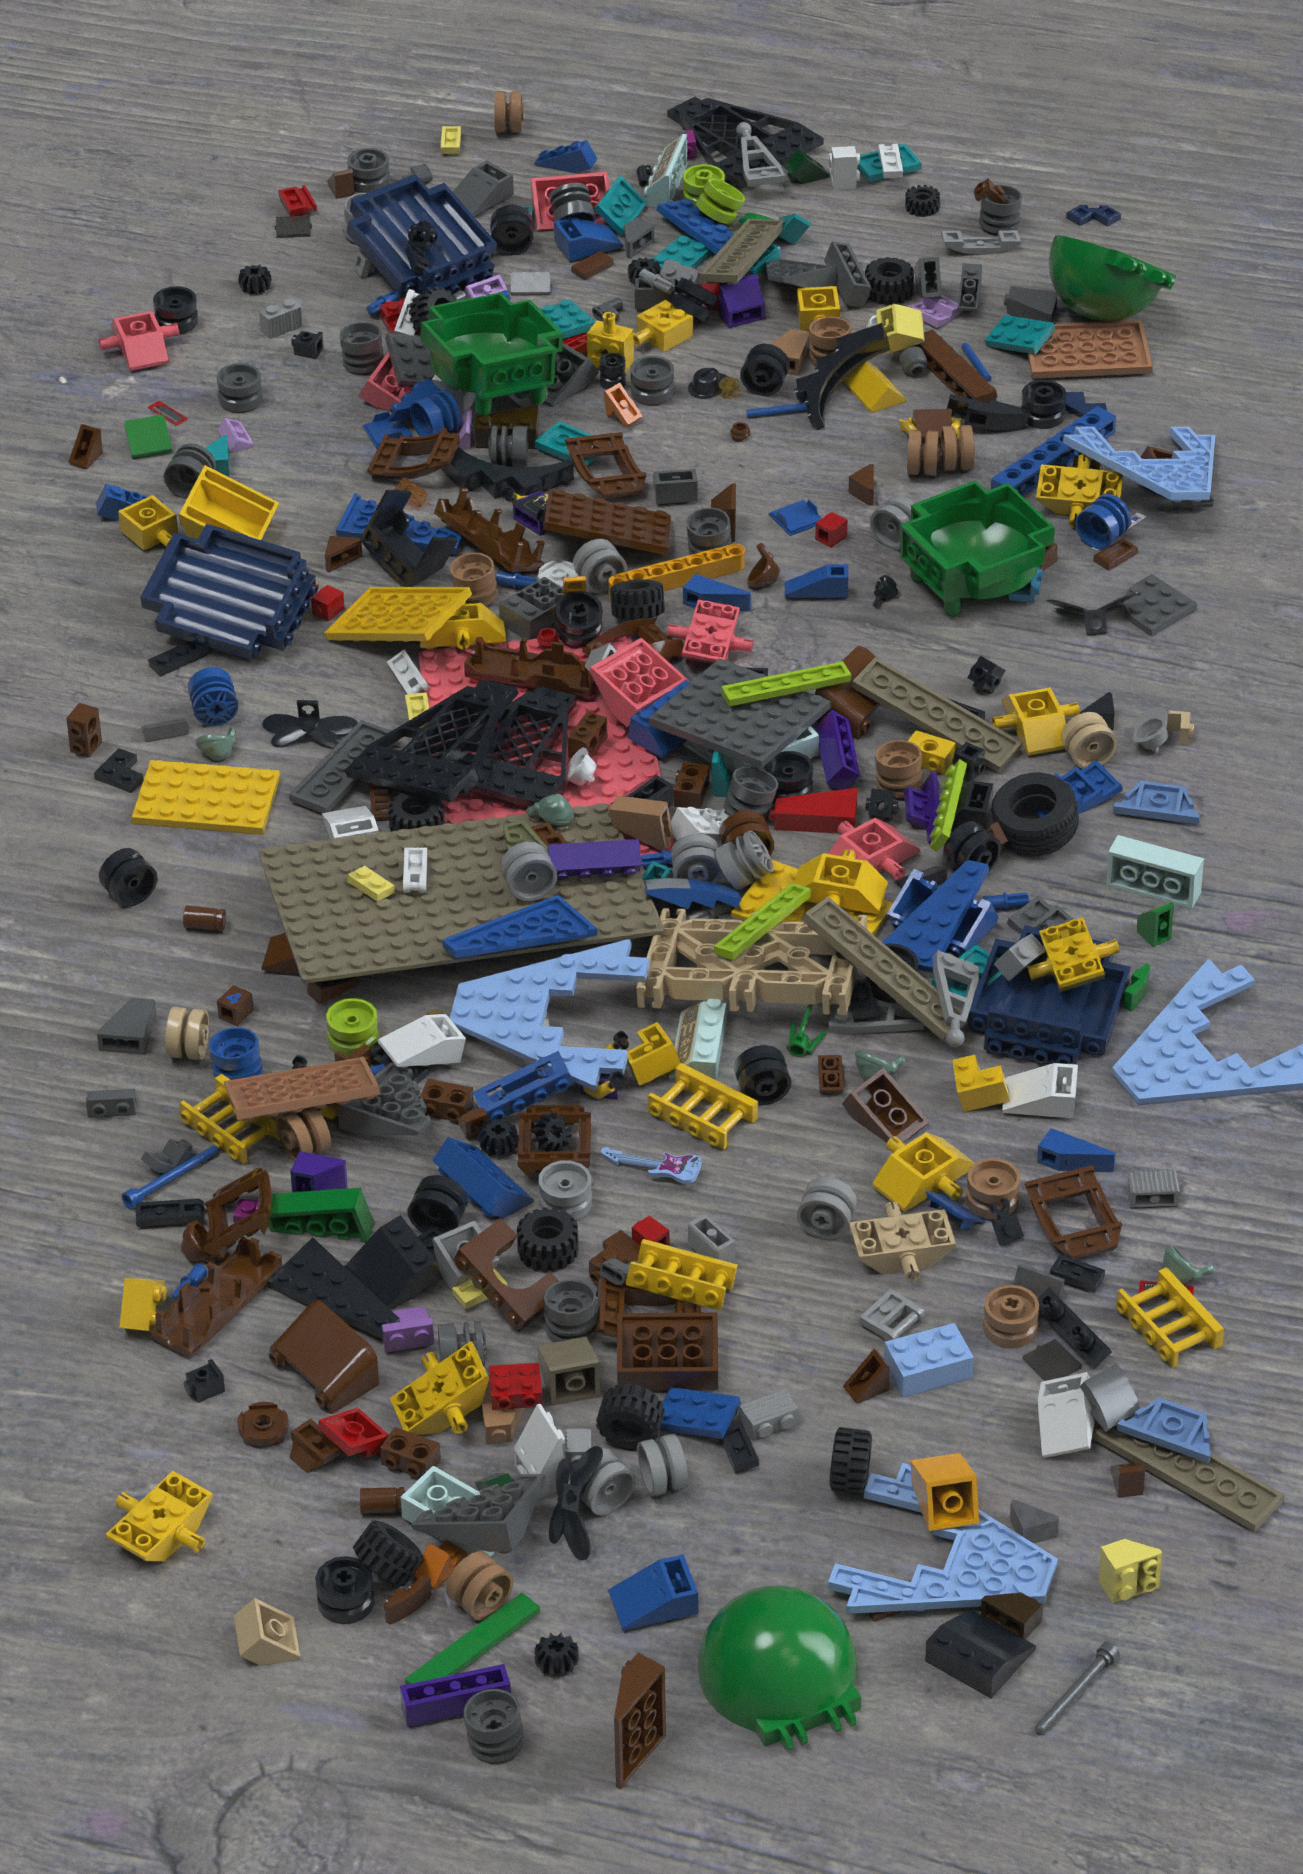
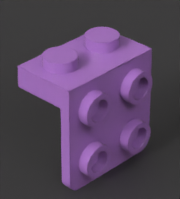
M425 1307L393 1311L400 1318V1322L382 1325V1342L385 1352L434 1345L432 1318L428 1317Z

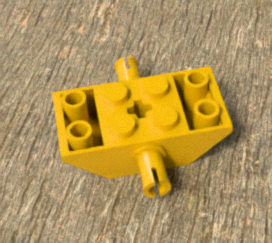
M1084 454L1078 456L1077 468L1042 464L1040 468L1036 500L1055 514L1070 516L1068 524L1072 528H1074L1078 514L1090 506L1099 496L1112 494L1121 498L1124 475L1117 471L1089 469L1091 458L1086 456L1085 461H1083Z
M482 603L464 604L443 624L442 628L432 635L430 640L420 642V648L431 650L446 646L448 648L458 647L463 650V646H465V649L473 646L476 637H482L486 643L497 645L501 642H506L504 621Z
M1051 687L1021 692L1001 698V702L1008 715L992 717V725L999 729L1013 727L1020 741L1023 742L1022 745L1027 755H1036L1065 749L1061 742V732L1066 725L1065 718L1079 715L1080 709L1077 702L1059 705Z
M848 849L842 851L841 856L822 853L799 866L794 884L811 888V897L806 900L807 902L820 903L826 897H829L841 908L879 915L888 882L868 861L855 859L856 854L854 851L850 850L849 856H847Z
M1082 917L1039 931L1046 951L1047 961L1027 966L1031 981L1051 974L1056 980L1059 991L1063 992L1104 979L1105 973L1100 962L1101 958L1120 953V949L1116 939L1099 945L1093 944L1085 920Z
M927 1132L907 1145L896 1136L888 1140L886 1148L893 1153L874 1179L872 1187L892 1203L897 1202L902 1211L906 1212L927 1199L926 1191L936 1193L941 1190L953 1201L961 1197L963 1188L953 1181L968 1172L974 1164L971 1159L945 1139Z
M471 1341L440 1363L434 1352L426 1353L429 1362L424 1355L422 1356L421 1361L427 1372L390 1398L403 1430L416 1435L442 1433L450 1426L453 1433L462 1434L463 1431L460 1425H462L465 1431L467 1430L468 1424L465 1422L464 1416L482 1404L489 1381L487 1372Z
M172 1471L141 1501L129 1496L126 1492H122L121 1496L117 1497L116 1507L128 1513L105 1534L106 1538L145 1561L165 1562L182 1544L197 1553L200 1551L199 1549L204 1547L205 1538L195 1534L202 1522L213 1494Z

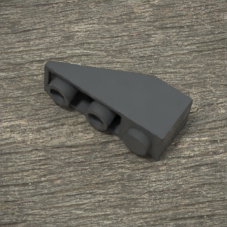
M963 263L958 310H978L982 285V264Z

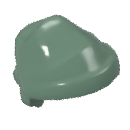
M230 727L227 735L200 736L196 739V746L214 761L227 759L231 755L232 745L236 742V729Z
M560 794L544 797L538 803L526 809V813L531 817L539 815L546 822L555 826H566L574 818V809L568 800Z
M857 1050L855 1053L856 1066L865 1081L882 1068L889 1074H894L897 1068L906 1061L902 1055L892 1063H889L862 1050Z
M1168 1245L1165 1248L1163 1257L1164 1268L1167 1267L1182 1284L1190 1280L1197 1281L1203 1276H1208L1215 1272L1213 1265L1196 1269L1173 1245Z

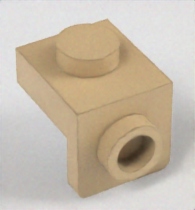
M1168 711L1167 730L1180 731L1179 745L1188 746L1189 737H1193L1194 724H1190V712Z

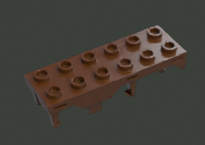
M459 488L458 499L453 506L449 503V499H438L434 514L441 518L443 523L449 524L454 528L455 532L466 537L468 542L479 547L481 552L491 556L494 562L504 566L506 571L514 574L524 571L531 573L539 571L544 565V562L541 561L545 545L544 541H536L538 545L532 554L529 542L523 538L525 526L516 522L514 530L505 533L498 526L499 516L502 513L501 509H495L490 521H488L481 515L480 510L474 509L472 499L467 497V488Z
M476 637L473 644L472 657L468 656L464 662L465 677L530 688H535L538 685L585 697H590L596 684L591 673L585 667L586 661H580L572 652L564 651V643L552 641V649L547 648L537 654L528 652L526 646L528 639L522 637L520 641V650L489 646L482 637ZM590 648L587 654H590L594 648Z
M243 1236L240 1238L235 1252L218 1268L212 1262H208V1277L198 1287L190 1286V1283L187 1282L179 1289V1297L172 1303L165 1318V1312L161 1310L156 1311V1327L151 1331V1339L191 1359L268 1284V1280L282 1267V1256L272 1251L261 1256L259 1250L260 1241L253 1237L249 1240Z

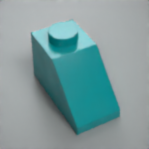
M223 435L205 448L215 459V470L225 476H230L228 435Z

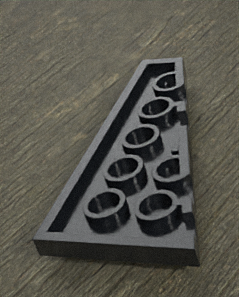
M313 1237L268 1280V1287L306 1305L320 1300L344 1322L382 1339V1325L400 1322V1318Z

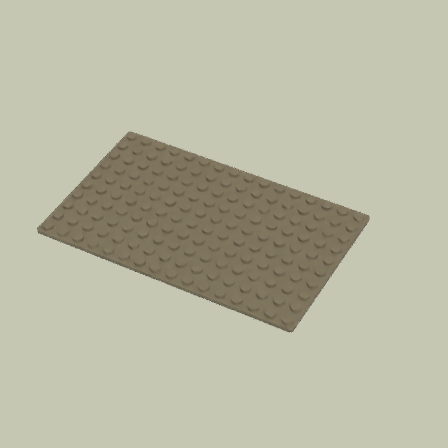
M597 803L590 806L573 807L574 818L570 824L566 826L551 824L556 833L561 832L567 843L625 840L622 832L612 827L611 817L608 815L609 804ZM529 814L509 815L499 818L490 817L483 820H468L461 823H445L438 826L400 829L398 831L378 832L371 835H356L348 838H333L331 840L311 841L309 843L289 844L278 847L270 846L258 850V856L303 983L660 935L664 933V926L650 895L645 892V884L640 872L629 876L623 875V873H614L610 877H601L600 874L591 875L588 878L568 876L567 879L557 880L551 892L541 899L522 901L514 897L508 888L500 867L502 858L508 851L503 835V825L524 820L529 827L547 823L539 815L533 817ZM404 848H427L426 893H419V891L403 893ZM366 866L395 885V893L377 902L348 883L347 874ZM556 895L562 897L597 928V936L461 958H454L442 947V939Z

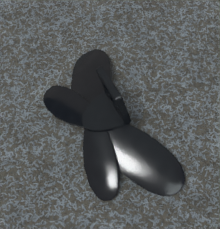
M1140 591L1120 597L1096 610H1087L1074 604L1048 599L1046 602L1058 606L1054 609L1059 611L1084 614L1087 635L1105 634L1107 632L1105 611L1122 605L1124 601L1136 596ZM1093 615H1097V618L1102 622L1101 628L1097 630L1090 626V620L1093 618Z
M297 700L298 718L287 714H273L263 720L262 726L265 730L276 733L271 740V744L275 747L289 745L308 733L322 745L334 748L342 740L339 736L347 735L358 722L348 716H330L320 719L319 703L317 700ZM308 705L313 707L314 710L311 711V714H307L302 707Z
M599 1446L589 1448L572 1468L567 1458L562 1459L556 1470L558 1502L550 1519L549 1540L551 1543L556 1544L562 1534H564L571 1552L579 1560L588 1559L591 1551L586 1527L578 1514L580 1490L590 1480L601 1463L603 1450Z

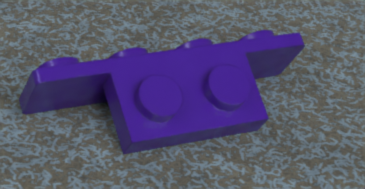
M934 771L930 773L922 786L923 792L909 786L904 792L906 821L912 825L925 828L927 842L930 844L932 840L930 834L935 828L933 822L938 815L936 810L940 804L939 782L937 780V772Z

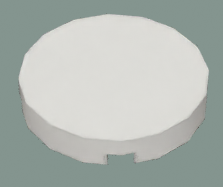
M551 561L539 569L538 580L546 577L563 587L564 577H578V575L574 571L573 563L568 561H561V563Z

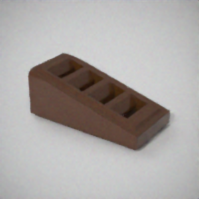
M369 783L371 813L375 821L389 820L388 810H376L389 808V802L393 798L392 788Z
M348 977L308 983L307 993L320 1004L358 985L360 979Z

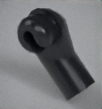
M640 165L636 170L638 182L641 186L648 184L647 175L652 174L650 165Z

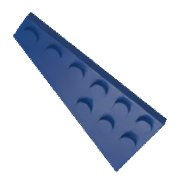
M967 860L882 943L900 944L909 948L916 954L919 960L918 970L933 973L934 954L937 950L946 952L989 872L988 864Z

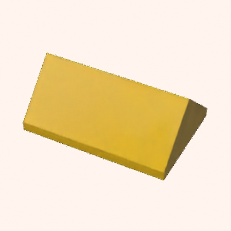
M868 361L853 370L842 381L870 413L906 402V398L879 368Z

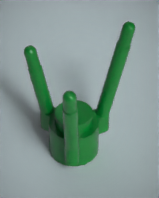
M808 1004L797 1034H795L796 1021H791L789 1042L786 1049L793 1056L803 1057L805 1054L810 1055L813 1048L826 1035V1031H822L810 1044L808 1035L804 1033L813 1004Z

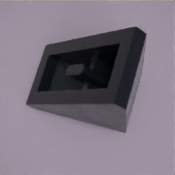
M1108 692L1082 710L1080 714L1086 712L1097 713L1103 717L1108 727L1114 730L1115 712L1112 693Z

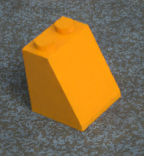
M961 1453L910 1460L912 1486L929 1531L979 1524L977 1475Z

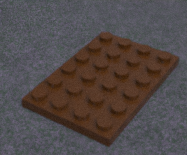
M549 489L543 530L591 540L604 539L608 540L611 544L667 555L671 515L661 510L655 512L647 510L642 506L631 507L623 502L612 503L607 502L603 498L593 499L580 493L569 494L561 489Z

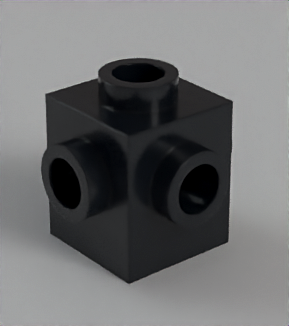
M419 221V223L411 225L408 232V245L418 246L424 250L434 246L438 238L437 227L431 226V222Z
M980 656L971 667L967 678L973 681L972 686L981 692H984L986 689L993 693L995 688L999 686L1006 670Z
M965 742L954 753L952 760L954 765L959 759L967 763L964 779L973 781L976 777L983 774L986 767L984 763L985 749Z
M872 788L870 798L866 799L865 811H868L870 817L877 818L885 823L887 819H893V814L896 815L898 811V801H895L896 793L894 791ZM884 803V808L879 809V805Z

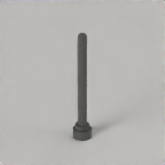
M1106 1641L1097 1649L1095 1661L1035 1726L1037 1734H1043L1104 1666L1114 1664L1120 1657V1652L1114 1644Z

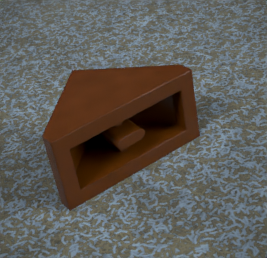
M352 169L334 172L327 180V184L336 199L354 195Z
M81 424L69 463L88 469L103 454L101 430Z
M869 464L849 476V494L869 506H873L874 464Z
M330 536L325 551L326 571L329 573L363 557L362 540L360 538Z
M873 1349L843 1387L856 1403H861L889 1391L890 1366L880 1353Z
M1129 1463L1110 1466L1118 1498L1143 1495L1145 1465Z

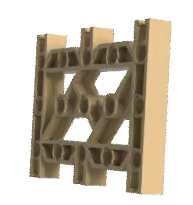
M663 908L660 919L664 926V933L653 936L646 957L650 961L646 982L638 981L636 987L638 1007L645 1008L646 998L651 997L654 998L652 1007L661 1008L665 995H669L673 999L708 1000L711 998L725 1001L729 999L730 1011H738L740 1008L737 1005L738 1001H746L747 1011L753 1012L757 998H760L766 1003L818 1004L822 1002L823 1014H830V1006L832 1004H839L837 1013L839 1015H847L859 969L849 960L845 959L833 946L826 943L820 935L811 930L806 923L782 921L737 958L726 960L722 956L714 954V945L742 924V920L692 918L686 921L685 909H677L676 915L678 917L673 919L670 918L669 909ZM859 915L858 921L868 930L867 915ZM679 952L696 963L697 968L675 967ZM810 954L833 955L829 969L811 959ZM781 962L788 967V971L765 970V967Z

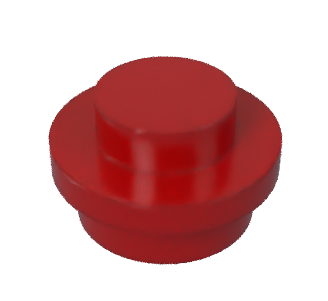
M552 628L541 629L537 636V642L544 647H552V641L558 642L559 640L558 634Z

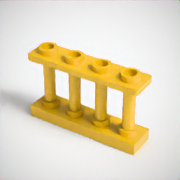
M680 1063L675 1068L676 1084L662 1097L653 1093L647 1096V1111L653 1116L659 1117L671 1125L722 1150L727 1148V1132L740 1119H744L752 1124L758 1119L757 1100L683 1063ZM682 1090L694 1094L681 1107L671 1103ZM702 1099L713 1104L700 1117L690 1113ZM721 1109L732 1113L719 1127L709 1122Z
M221 1073L215 1077V1093L194 1107L184 1100L179 1103V1116L184 1124L190 1125L199 1135L205 1136L215 1146L228 1153L232 1159L244 1165L248 1162L247 1149L267 1135H272L280 1141L276 1129L277 1116H257L251 1121H242L240 1119L226 1130L219 1127L218 1123L234 1113L224 1086V1081L230 1079ZM220 1100L229 1104L209 1119L202 1114L203 1111ZM251 1123L261 1127L241 1142L233 1137Z
M643 1239L638 1256L639 1263H630L626 1285L715 1310H721L726 1289L732 1290L738 1264Z
M1167 1267L1158 1271L1157 1284L1152 1288L1132 1297L1123 1289L1117 1290L1116 1308L1118 1312L1124 1314L1132 1327L1144 1336L1146 1342L1150 1346L1152 1345L1159 1353L1161 1359L1167 1361L1172 1368L1178 1366L1179 1352L1202 1341L1208 1342L1214 1350L1223 1346L1224 1328ZM1160 1294L1169 1300V1302L1147 1312H1144L1138 1306V1304ZM1173 1310L1179 1311L1184 1316L1160 1328L1152 1321ZM1189 1325L1198 1331V1333L1174 1344L1167 1337V1335Z

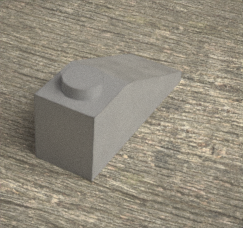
M1031 933L1007 950L994 965L1010 981L1046 951L1043 945Z

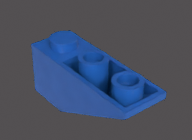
M588 140L582 142L575 141L565 147L561 145L551 151H542L539 153V157L534 165L570 173H579L591 169L597 161V157Z
M428 378L422 383L418 381L411 389V393L406 392L400 404L396 402L390 409L392 414L388 421L393 422L411 418V403L424 397L429 398L430 395L441 391V389Z
M105 484L96 501L97 515L119 521V510L147 498V496L141 495L138 492L121 489L118 486Z
M827 564L784 582L785 598H848V564Z
M695 574L683 587L684 605L696 608L697 601L703 600L739 607L740 611L751 610L750 592Z
M1053 1128L1048 1131L1038 1145L1037 1163L1058 1171H1072L1092 1165L1095 1169L1094 1172H1114L1116 1152Z

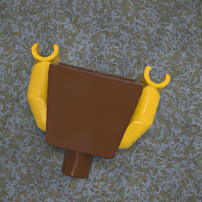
M952 409L913 410L912 420L909 417L906 421L899 419L900 430L906 431L908 435L910 430H920L922 433V443H925L928 430L939 431L938 444H940L941 448V427L953 426L957 434L958 428L962 426L963 419H954L951 416Z

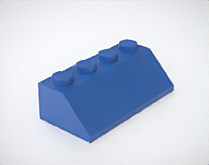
M683 681L632 716L628 738L660 758L665 757L685 743L686 739L649 725V717L690 682Z
M447 1137L432 1160L439 1167L438 1171L441 1174L459 1183L468 1193V1199L475 1204L481 1205V1211L491 1218L494 1216L506 1218L531 1204L534 1200L477 1146Z

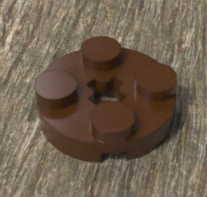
M272 1402L253 1403L249 1406V1410L245 1411L244 1414L242 1411L238 1416V1431L247 1446L279 1445L284 1441V1436L289 1429L287 1412L284 1409L282 1411L278 1408L277 1404ZM261 1422H266L267 1424L266 1426H259Z

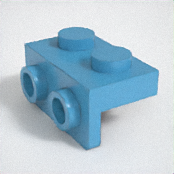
M1038 567L1034 578L1021 589L1010 593L1009 600L1034 603L1035 594H1040L1043 569Z

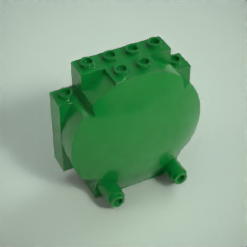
M502 292L429 307L428 321L421 322L420 340L430 350V366L435 375L451 386L475 393V410L477 414L485 416L491 411L493 397L530 390L529 397L531 401L535 404L543 403V400L546 398V386L554 385L556 353L562 351L563 333L531 300L511 303Z
M974 480L911 505V521L900 524V558L910 567V577L914 582L924 581L944 601V611L948 616H956L961 610V598H996L1013 593L1027 585L1037 574V568L1044 564L1045 547L1054 544L1055 528L1009 483L987 491Z

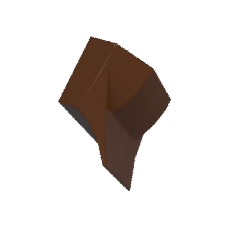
M312 1419L291 1431L293 1445L290 1459L305 1472L319 1465H324L343 1454V1451L317 1428L318 1425Z

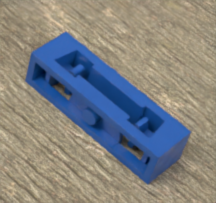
M556 1051L474 1091L473 1094L479 1107H484L489 1123V1120L496 1122L499 1118L502 1121L505 1117L515 1112L523 1111L526 1107L536 1102H541L554 1093L564 1091L575 1083L560 1052ZM551 1063L550 1067L537 1072V1069ZM502 1087V1090L488 1096L487 1093Z

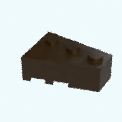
M538 405L492 413L485 416H476V448H489L492 426H498L499 435H502V426H506L508 435H512L514 426H527L528 449H537L535 448V440L538 439L539 431Z

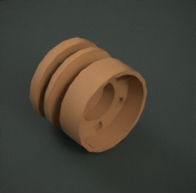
M824 317L810 324V359L814 364L817 365V358L836 352L835 347L838 346L836 338L851 333V325L848 321L838 317Z
M468 553L457 557L451 563L450 573L453 587H470L472 595L466 600L465 604L482 603L484 606H487L497 598L498 589L494 564L489 556L482 553Z
M895 740L880 745L875 754L877 788L894 791L896 793L895 798H904V792L908 786L920 790L923 778L921 769L922 752L919 746L906 740Z

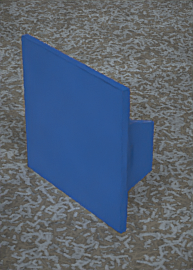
M384 412L376 414L373 422L364 424L362 427L376 449H378L385 434H389V438L397 439L400 436L414 437L404 420L389 422L390 413Z
M809 499L807 503L801 500L768 513L789 536L814 528L815 523L822 519L818 514L817 506Z
M929 1191L925 1192L927 1197L931 1199L929 1207L938 1209L941 1206L957 1218L962 1219L960 1229L970 1230L975 1223L985 1222V1220L975 1215L956 1200L953 1201L949 1196Z

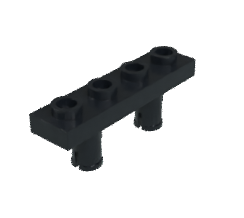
M1050 1288L1037 1298L1039 1314L1094 1369L1112 1353L1110 1348Z

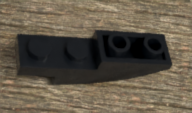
M950 394L947 409H952L951 416L965 420L964 425L993 430L1025 429L1031 411L994 400L987 404Z

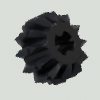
M639 257L638 260H632L628 266L629 282L634 283L635 286V278L641 277L639 273L643 269L655 275L660 274L659 262H656L654 259H647V257L644 259Z
M261 264L250 267L245 266V269L240 270L238 284L242 291L249 294L265 293V290L270 289L272 281L270 271H268L267 267H262Z
M554 1112L549 1115L545 1113L540 1116V1119H536L533 1122L536 1128H532L530 1132L535 1134L532 1142H538L537 1149H544L545 1152H558L563 1150L562 1147L568 1146L569 1142L566 1138H570L572 1134L567 1132L571 1125L564 1124L565 1117H558L557 1113Z
M499 1118L496 1122L489 1120L488 1124H482L478 1134V1141L481 1151L486 1152L488 1156L494 1154L497 1158L499 1155L507 1157L509 1152H515L519 1142V1135L515 1125L510 1124L509 1120L501 1122Z
M550 1632L548 1638L541 1637L539 1644H536L534 1649L536 1667H540L542 1674L549 1672L551 1677L558 1673L563 1677L565 1671L572 1673L574 1666L578 1665L579 1661L577 1643L573 1642L571 1636L564 1637L562 1632L558 1636H554Z

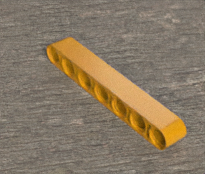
M731 544L613 575L609 578V599L611 600L610 588L624 581L653 580L662 583L663 591L685 586L695 574L713 579L742 571L745 568V548L740 544Z

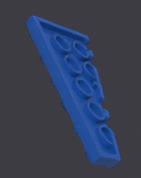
M354 493L336 529V536L354 537L362 540V534L378 506L376 501L371 499L365 501L361 499V495ZM407 514L409 517V527L405 534L419 549L426 550L432 537L456 538L458 541L451 554L457 555L463 542L462 535L442 527L436 529L431 527L429 522L424 520L422 522L416 521L414 516Z
M556 895L442 939V947L454 958L594 937L597 936V928L562 897Z

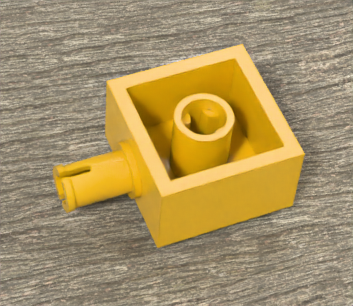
M836 286L797 288V312L800 330L809 331L810 324L819 318H840V305Z
M667 300L637 315V333L634 334V345L640 346L647 341L665 352L693 336V316Z
M606 312L603 314V322L597 320L587 332L588 358L596 368L600 369L599 360L601 356L607 353H619L625 357L626 373L634 362V332L631 328L615 325L616 315L612 312L611 317V312Z
M153 495L118 511L120 531L143 550L159 543L167 547L173 534L178 533L177 515Z

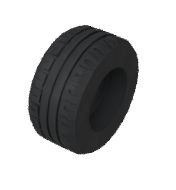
M1034 772L1014 777L997 791L992 800L991 813L993 824L998 822L1008 840L1005 847L1020 855L1042 856L1051 854L1065 846L1073 838L1079 826L1078 808L1073 790L1064 780L1051 774ZM1043 809L1051 811L1046 816L1038 819L1020 818L1022 814L1031 810Z

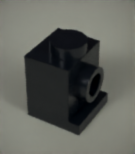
M300 331L298 335L294 334L291 340L294 355L317 359L324 349L323 332L319 331L317 334L308 331Z
M213 1359L208 1360V1364L185 1373V1390L188 1395H193L198 1403L225 1392L224 1375Z

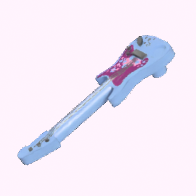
M608 1147L601 1149L603 1158L615 1165L623 1163L654 1168V1170H648L650 1177H669L683 1184L695 1182L702 1166L701 1158L697 1155L673 1156L665 1152L663 1153L665 1160L622 1154V1151L610 1150Z

